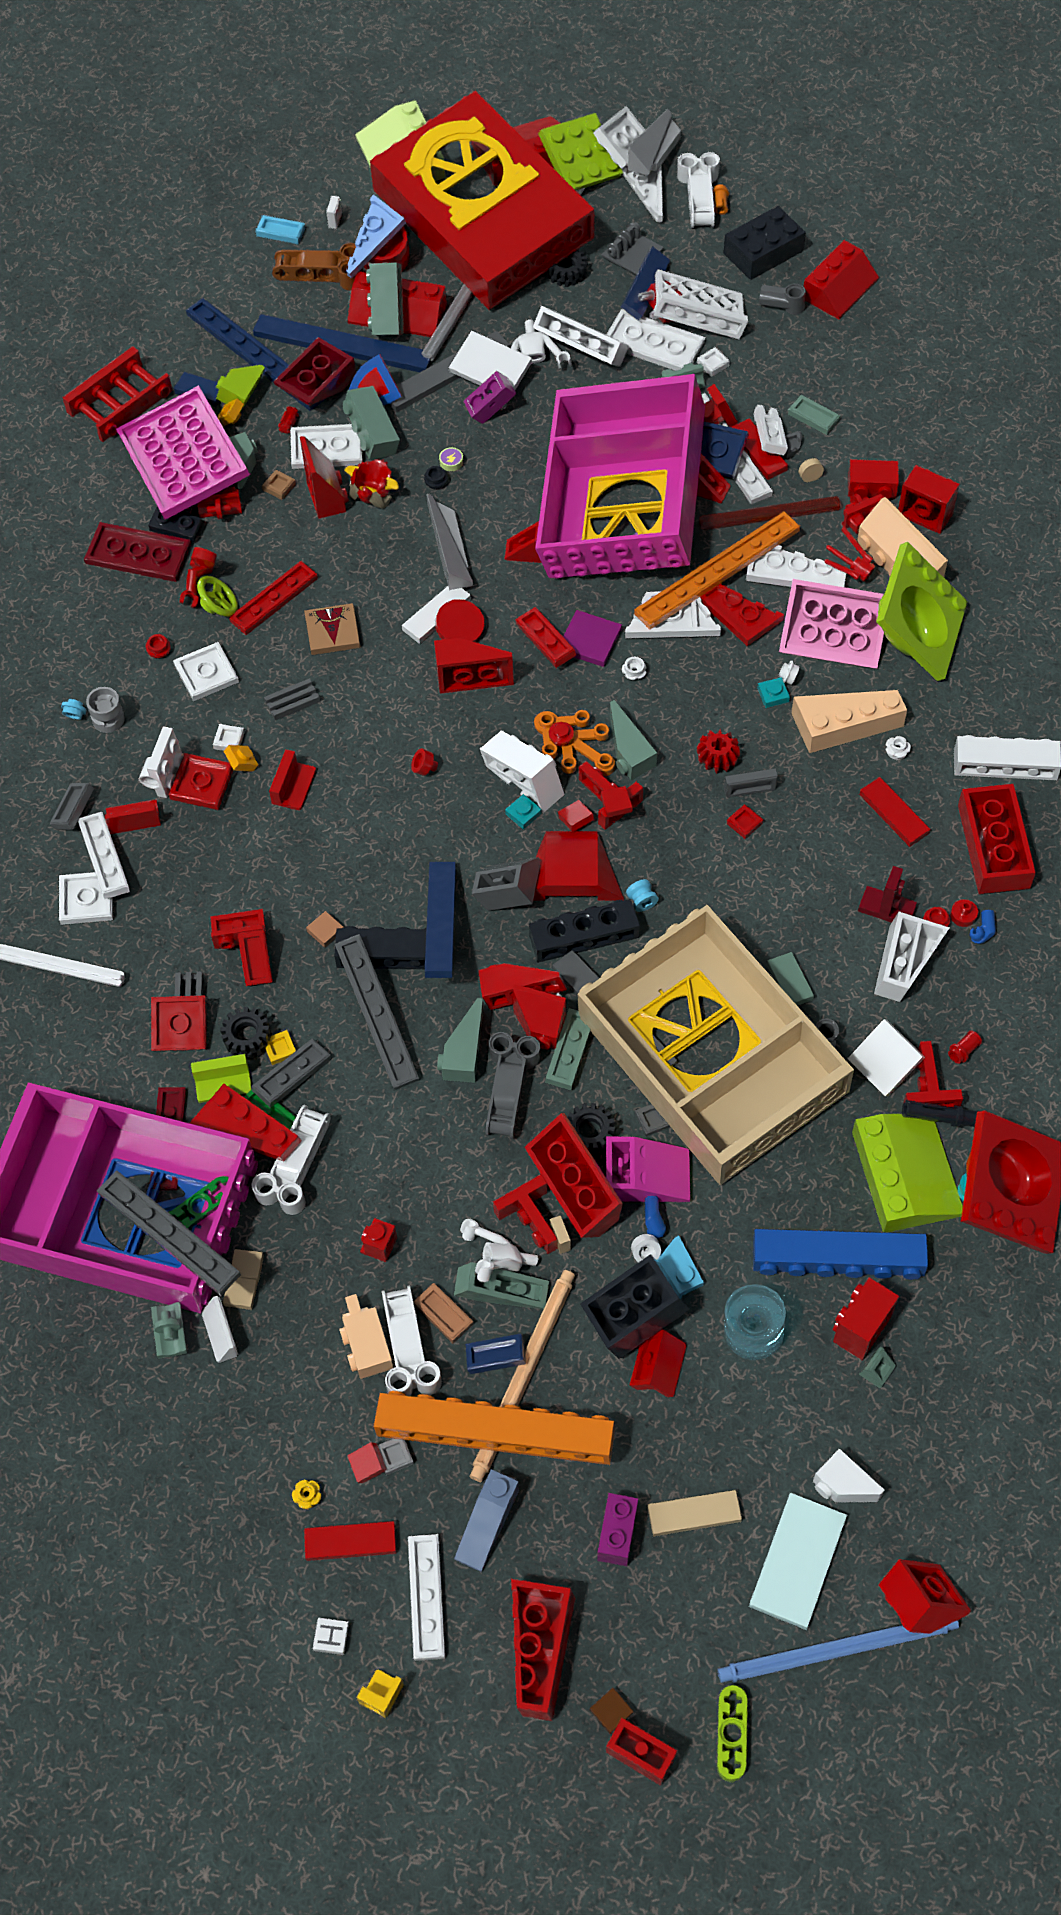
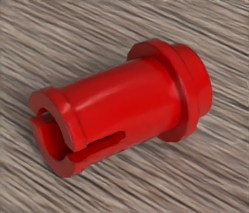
M970 1030L957 1044L950 1046L948 1051L950 1059L957 1064L966 1062L968 1055L982 1044L981 1037L976 1032Z

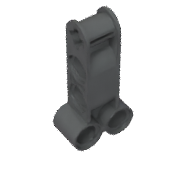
M498 1032L493 1034L489 1040L490 1058L497 1064L485 1135L489 1136V1133L510 1136V1139H513L526 1069L534 1068L539 1064L540 1044L532 1036H524L515 1043L509 1034ZM499 1046H505L508 1048L505 1051L495 1050ZM525 1050L534 1051L531 1055H524L522 1052Z

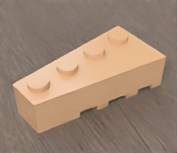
M898 690L794 697L792 716L809 753L904 727L907 708Z

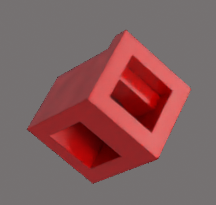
M374 1218L372 1224L366 1226L361 1237L363 1245L360 1253L387 1262L397 1239L395 1225Z

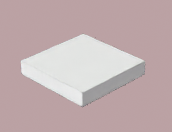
M219 642L173 660L174 666L193 701L239 682Z
M95 872L59 875V921L61 925L113 920V897L104 899Z
M884 1019L849 1056L848 1060L884 1096L888 1097L925 1057L888 1020Z

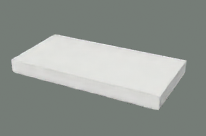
M621 309L606 334L628 344L629 347L626 354L675 371L682 369L685 364L693 363L705 343V337L646 317H642L638 321L623 309Z

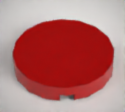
M454 599L446 602L439 608L435 619V629L441 639L461 638L476 642L484 628V617L480 609L472 602L464 599Z

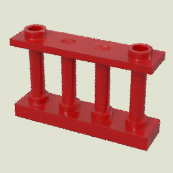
M132 346L62 398L66 412L70 416L74 417L79 412H83L96 423L99 439L104 442L117 433V428L134 420L159 400L167 397L173 390L170 376L167 373L156 379L142 368L140 353ZM135 373L149 386L139 392L124 379ZM118 386L131 399L121 405L107 392ZM100 399L113 409L114 412L104 418L89 405Z

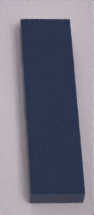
M653 246L648 251L621 305L623 310L638 321L643 317L649 304L647 300L639 301V293L647 292L651 284L656 283L655 274L657 270L665 271L670 262L669 258Z

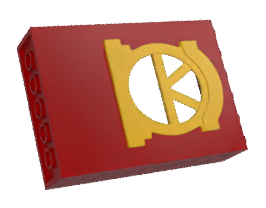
M476 91L464 96L459 102L446 108L441 114L428 120L426 124L410 132L408 136L399 142L393 143L391 147L375 155L370 160L373 190L391 209L405 219L406 225L471 290L488 310L549 270V267L553 264L559 263L594 239V208ZM459 141L464 167L434 158V156L450 143ZM469 142H479L489 147L490 150L472 161ZM495 158H500L503 165V178L498 188L491 194L479 199L468 200L456 198L446 193L447 190ZM431 167H438L455 174L440 184H436L431 173Z

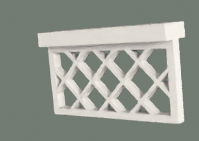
M657 270L655 274L656 305L654 316L740 339L748 323V316L744 315L742 293ZM685 286L690 287L693 291L690 292ZM674 290H679L683 295L680 296ZM706 292L711 293L714 297L711 298ZM699 295L704 301L701 302L696 296ZM727 298L736 300V302L731 303ZM720 301L725 307L722 308L717 302Z

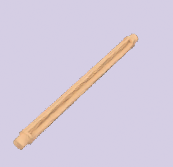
M563 1270L560 1279H557L525 1349L526 1364L518 1365L499 1407L519 1405L572 1289L571 1284L575 1277L572 1272ZM480 1449L473 1462L474 1468L470 1478L482 1482L485 1473H488L497 1451Z

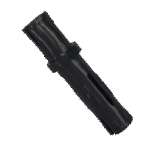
M905 1100L902 1106L903 1117L950 1123L952 1127L964 1125L975 1128L977 1112H979L964 1109L959 1105L947 1107Z

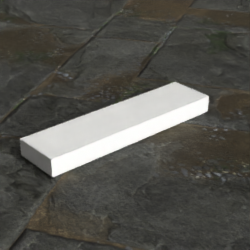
M103 812L79 818L78 823L104 899L130 892Z
M438 1534L408 1536L414 1661L444 1659Z

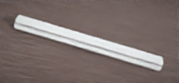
M0 944V960L117 987H121L124 983L125 973L122 971Z

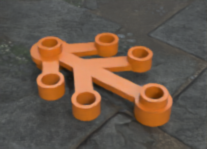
M579 710L574 716L560 717L549 711L539 713L534 719V727L539 733L543 734L544 745L542 746V754H548L553 759L557 756V746L549 739V728L554 723L566 722L571 726L586 727L590 722V715L587 711ZM584 717V718H586V719H585V720H579L578 718ZM600 723L594 729L574 730L572 741L568 745L562 746V771L567 774L576 771L577 762L573 757L572 748H574L594 762L595 767L600 769L603 776L611 775L615 769L614 758L606 753H598L581 741L593 739L604 741L609 737V727L606 724ZM602 730L605 731V733L599 734L598 731ZM551 749L553 752L547 753L546 750ZM602 761H607V762H609V763H607V764H602L601 762H602ZM571 763L573 766L567 767L565 764Z

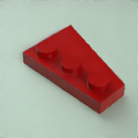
M722 584L717 585L700 597L701 603L746 646L784 620L783 613L779 611L774 613L764 608V604L758 601L753 603L743 598L741 593Z

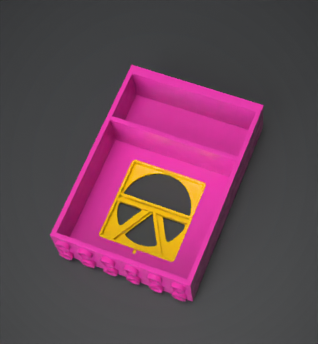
M695 374L556 391L535 547L548 578L607 574L623 571L630 572L645 569L653 570L656 568L690 565L705 404ZM625 480L646 481L659 491L662 501L593 508L598 497L606 489ZM661 512L658 520L650 530L645 528L637 515L638 513ZM625 515L638 533V535L609 537ZM614 516L601 534L597 535L593 531L590 519Z

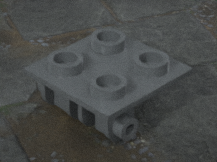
M634 222L630 223L627 229L622 231L616 237V240L608 245V248L601 256L637 275L651 247L653 246L659 252L664 247L640 235V225Z

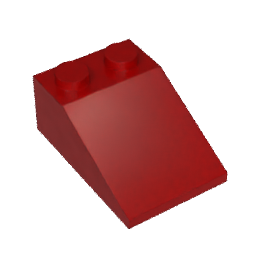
M305 436L299 437L306 482L318 519L345 513V503L348 502L346 489H341L340 487L342 484L340 471H335L332 461Z
M444 638L434 641L440 694L514 685L512 652L461 638Z

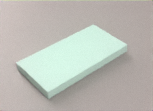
M790 1493L749 1607L807 1630L847 1515Z

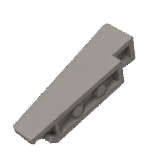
M668 109L629 146V171L649 175L651 170L657 171L680 140L681 130L671 119L672 114Z
M427 494L428 509L449 590L473 586L455 511L436 502L432 495Z

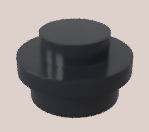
M431 466L424 474L425 484L433 489L443 487L448 480L447 473L440 466Z

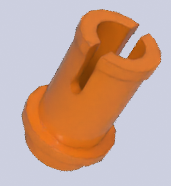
M716 185L712 190L714 213L717 214L719 208V214H725L728 211L727 197L729 196V190L724 185Z

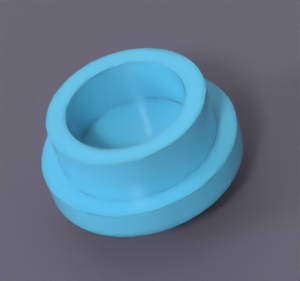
M74 699L62 702L61 705L63 709L62 714L72 719L81 720L82 715H85L87 711L83 707L82 702Z

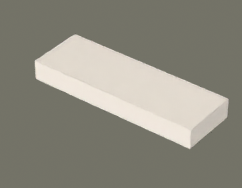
M447 586L402 625V630L420 644L436 630L435 619L442 605L454 599L470 601L471 595L462 588L449 590Z

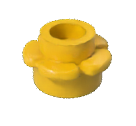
M301 1480L296 1484V1489L292 1492V1499L295 1503H298L300 1508L309 1509L319 1503L321 1493L319 1492L320 1486L317 1482ZM308 1491L310 1494L309 1496H304V1493Z

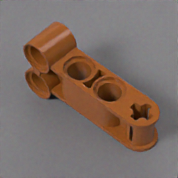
M355 243L344 244L340 251L279 250L274 256L276 265L272 269V275L277 280L340 282V286L343 289L351 290L356 275L351 279L347 275L349 259L353 257L356 249Z

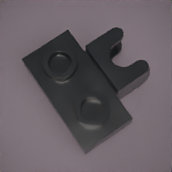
M197 504L166 520L159 508L156 507L148 524L149 530L163 535L189 539L191 542H194L203 524L202 519L196 517L198 512Z

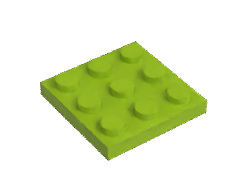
M596 113L541 129L538 133L554 169L576 191L620 177L623 174L620 166L612 160L611 155L599 144L596 136L593 134L602 126Z

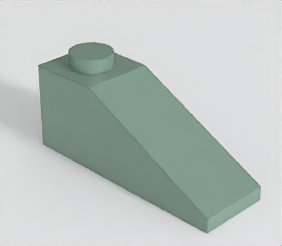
M611 701L610 721L617 759L616 765L622 774L626 773L630 780H633L656 767L657 752L616 701Z
M483 998L476 999L445 1043L444 1053L438 1055L437 1070H442L443 1080L475 1083L484 1012Z
M471 1262L458 1267L454 1296L480 1302L536 1309L545 1308L549 1284L547 1280L502 1269H494L489 1281L481 1282L478 1280V1274L475 1272L477 1263Z

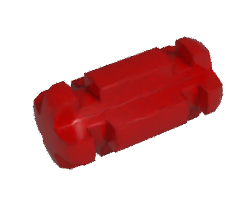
M288 406L280 420L281 423L278 424L281 433L289 434L291 432L290 429L294 426L296 417L299 415L296 407Z

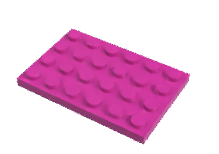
M199 386L116 429L165 520L250 475Z

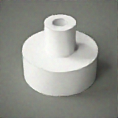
M643 1234L636 1237L632 1242L631 1250L637 1262H640L650 1254L656 1260L661 1255L660 1244L653 1235Z

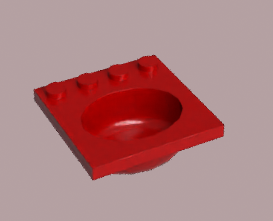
M977 1112L972 1149L966 1162L967 1182L961 1222L1045 1254L1053 1253L1061 1200V1142L990 1112Z

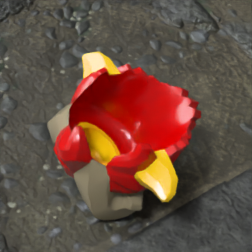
M376 459L370 462L358 463L357 466H347L344 471L351 476L349 497L354 500L358 497L361 501L372 503L377 508H385L392 498L389 491L399 488L397 481L392 479L387 461L384 462V460Z

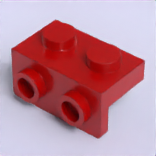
M263 909L210 916L211 938L215 949H230L238 946L239 932L264 929L266 936Z

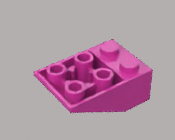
M606 1137V1179L621 1202H645L647 1196H656L659 1198V1202H690L689 1149L638 1137Z

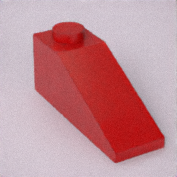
M505 963L491 965L488 968L479 970L482 998L490 1010L513 1004L512 988L514 984L550 994L567 990L560 973L556 971Z

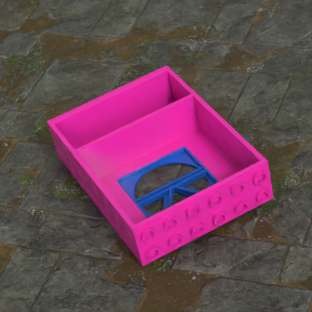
M28 1083L0 1148V1260L167 1305L180 1302L182 1309L201 1313L203 1306L207 1305L210 1301L212 1289L166 1250L150 1255H137L136 1251L143 1231L135 1224L124 1251L108 1242L102 1234L98 1223V1210L103 1198L98 1194L97 1190L116 1170L126 1178L137 1175H151L153 1171L154 1174L146 1195L156 1201L163 1180L166 1178L172 1181L173 1176L178 1178L177 1185L184 1191L185 1196L157 1203L168 1212L179 1206L215 1178L220 1176L229 1177L225 1186L221 1183L217 1185L218 1191L215 1194L211 1195L210 1191L205 1193L211 1198L213 1204L217 1202L214 1198L217 1194L222 1192L223 1195L218 1209L196 1224L191 1230L192 1233L222 1256V1253H226L229 1249L231 1228H235L238 1224L240 1203L245 1202L247 1199L249 1178L255 1176L258 1167L248 1138ZM155 1180H156V1183H157L156 1188H155V1189H152V1188H153V1184H154V1182H155ZM201 1199L197 1200V1203L193 1206V1211L196 1213L205 1212L208 1208V1202L204 1199L203 1201Z

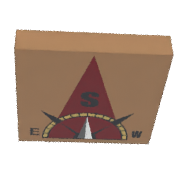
M353 603L305 610L311 655L360 648Z

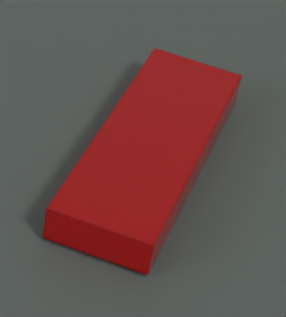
M750 418L731 427L748 431L749 436L744 450L767 480L788 470V464L779 454H770L762 451L758 429Z
M536 607L515 619L517 626L555 668L576 656L575 649Z
M881 777L860 790L859 795L909 847L930 833V828Z
M394 1521L304 1528L306 1561L396 1554Z

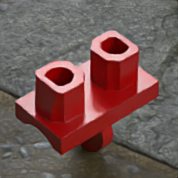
M226 487L224 490L197 503L200 518L217 516V519H223V515L242 513L239 489L234 487Z
M857 493L851 495L850 504L846 505V509L843 511L844 521L842 526L846 529L850 527L858 534L860 525L879 501L884 498L883 495L879 494L870 499L867 496L861 498Z

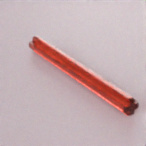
M838 496L703 515L700 516L699 523L702 530L768 521L782 512H786L790 517L836 511L840 509V499Z

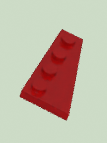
M223 1084L189 1123L248 1138L255 1152L283 1162L302 1141L298 1135L226 1084Z

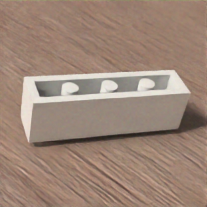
M541 306L533 328L618 367L621 366L629 347L628 344Z
M971 735L957 736L954 748V775L1042 780L1058 779L1061 770L1060 741H1052L1050 739L1028 740L1024 738L1007 739L995 736L989 738Z

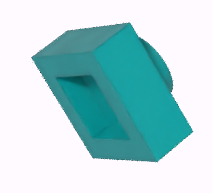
M781 677L758 683L757 689L765 708L789 702L790 696Z
M523 794L505 809V814L524 830L542 814V809Z

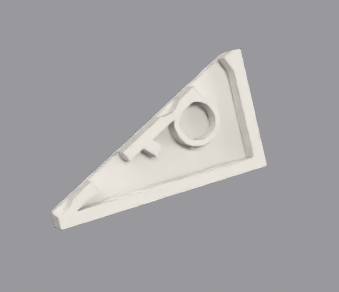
M626 164L622 168L624 177L656 222H662L661 166L657 171L651 170L650 174L646 175L629 171L628 164Z

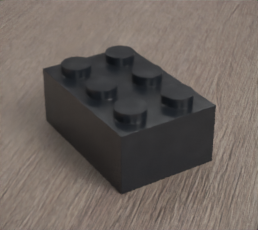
M776 206L726 233L723 254L751 281L804 251L806 232L782 208Z
M651 1254L580 1304L607 1349L618 1359H621L690 1310L662 1265Z

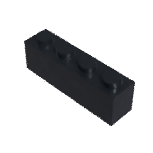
M354 926L336 928L335 944L360 934L374 969L425 970L427 928L410 929L399 927L397 929H384L382 927H372L367 929ZM335 947L334 957L336 967L344 968L340 956Z

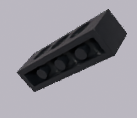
M631 899L624 901L615 900L608 905L600 907L591 906L583 911L575 913L566 912L559 917L551 919H538L529 924V937L537 963L564 957L572 950L575 953H580L639 938L640 925ZM605 921H612V922H614V923L608 925V924H605L604 922H605ZM586 927L588 930L581 931L579 928ZM560 933L563 936L555 937L553 934Z

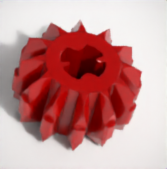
M721 729L717 734L710 730L708 736H702L697 746L699 763L705 764L706 770L714 767L716 773L719 771V768L727 772L729 766L735 767L740 756L737 738H732L731 732L724 735Z

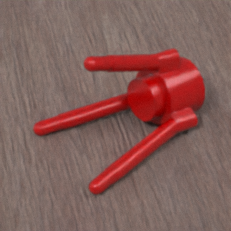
M843 527L842 532L863 558L857 557L853 561L832 546L827 545V550L851 567L849 569L828 559H825L824 562L852 576L856 580L859 578L865 582L876 567L871 563L873 558L864 551L852 534Z

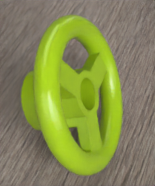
M204 576L199 579L197 590L201 597V606L208 613H216L224 617H231L238 610L237 599L224 582L212 576ZM206 583L213 584L211 592L205 591ZM221 590L228 597L230 603L224 598V595L221 593Z

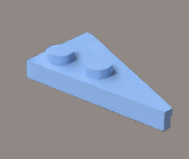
M375 195L370 199L371 206L368 214L364 216V224L360 228L356 239L354 255L350 257L348 262L347 275L351 279L406 224L405 219Z

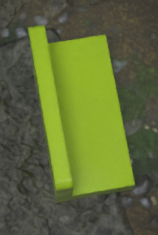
M245 1054L191 1063L199 1103L208 1102L223 1084H226L241 1096L246 1095L251 1090L249 1067Z

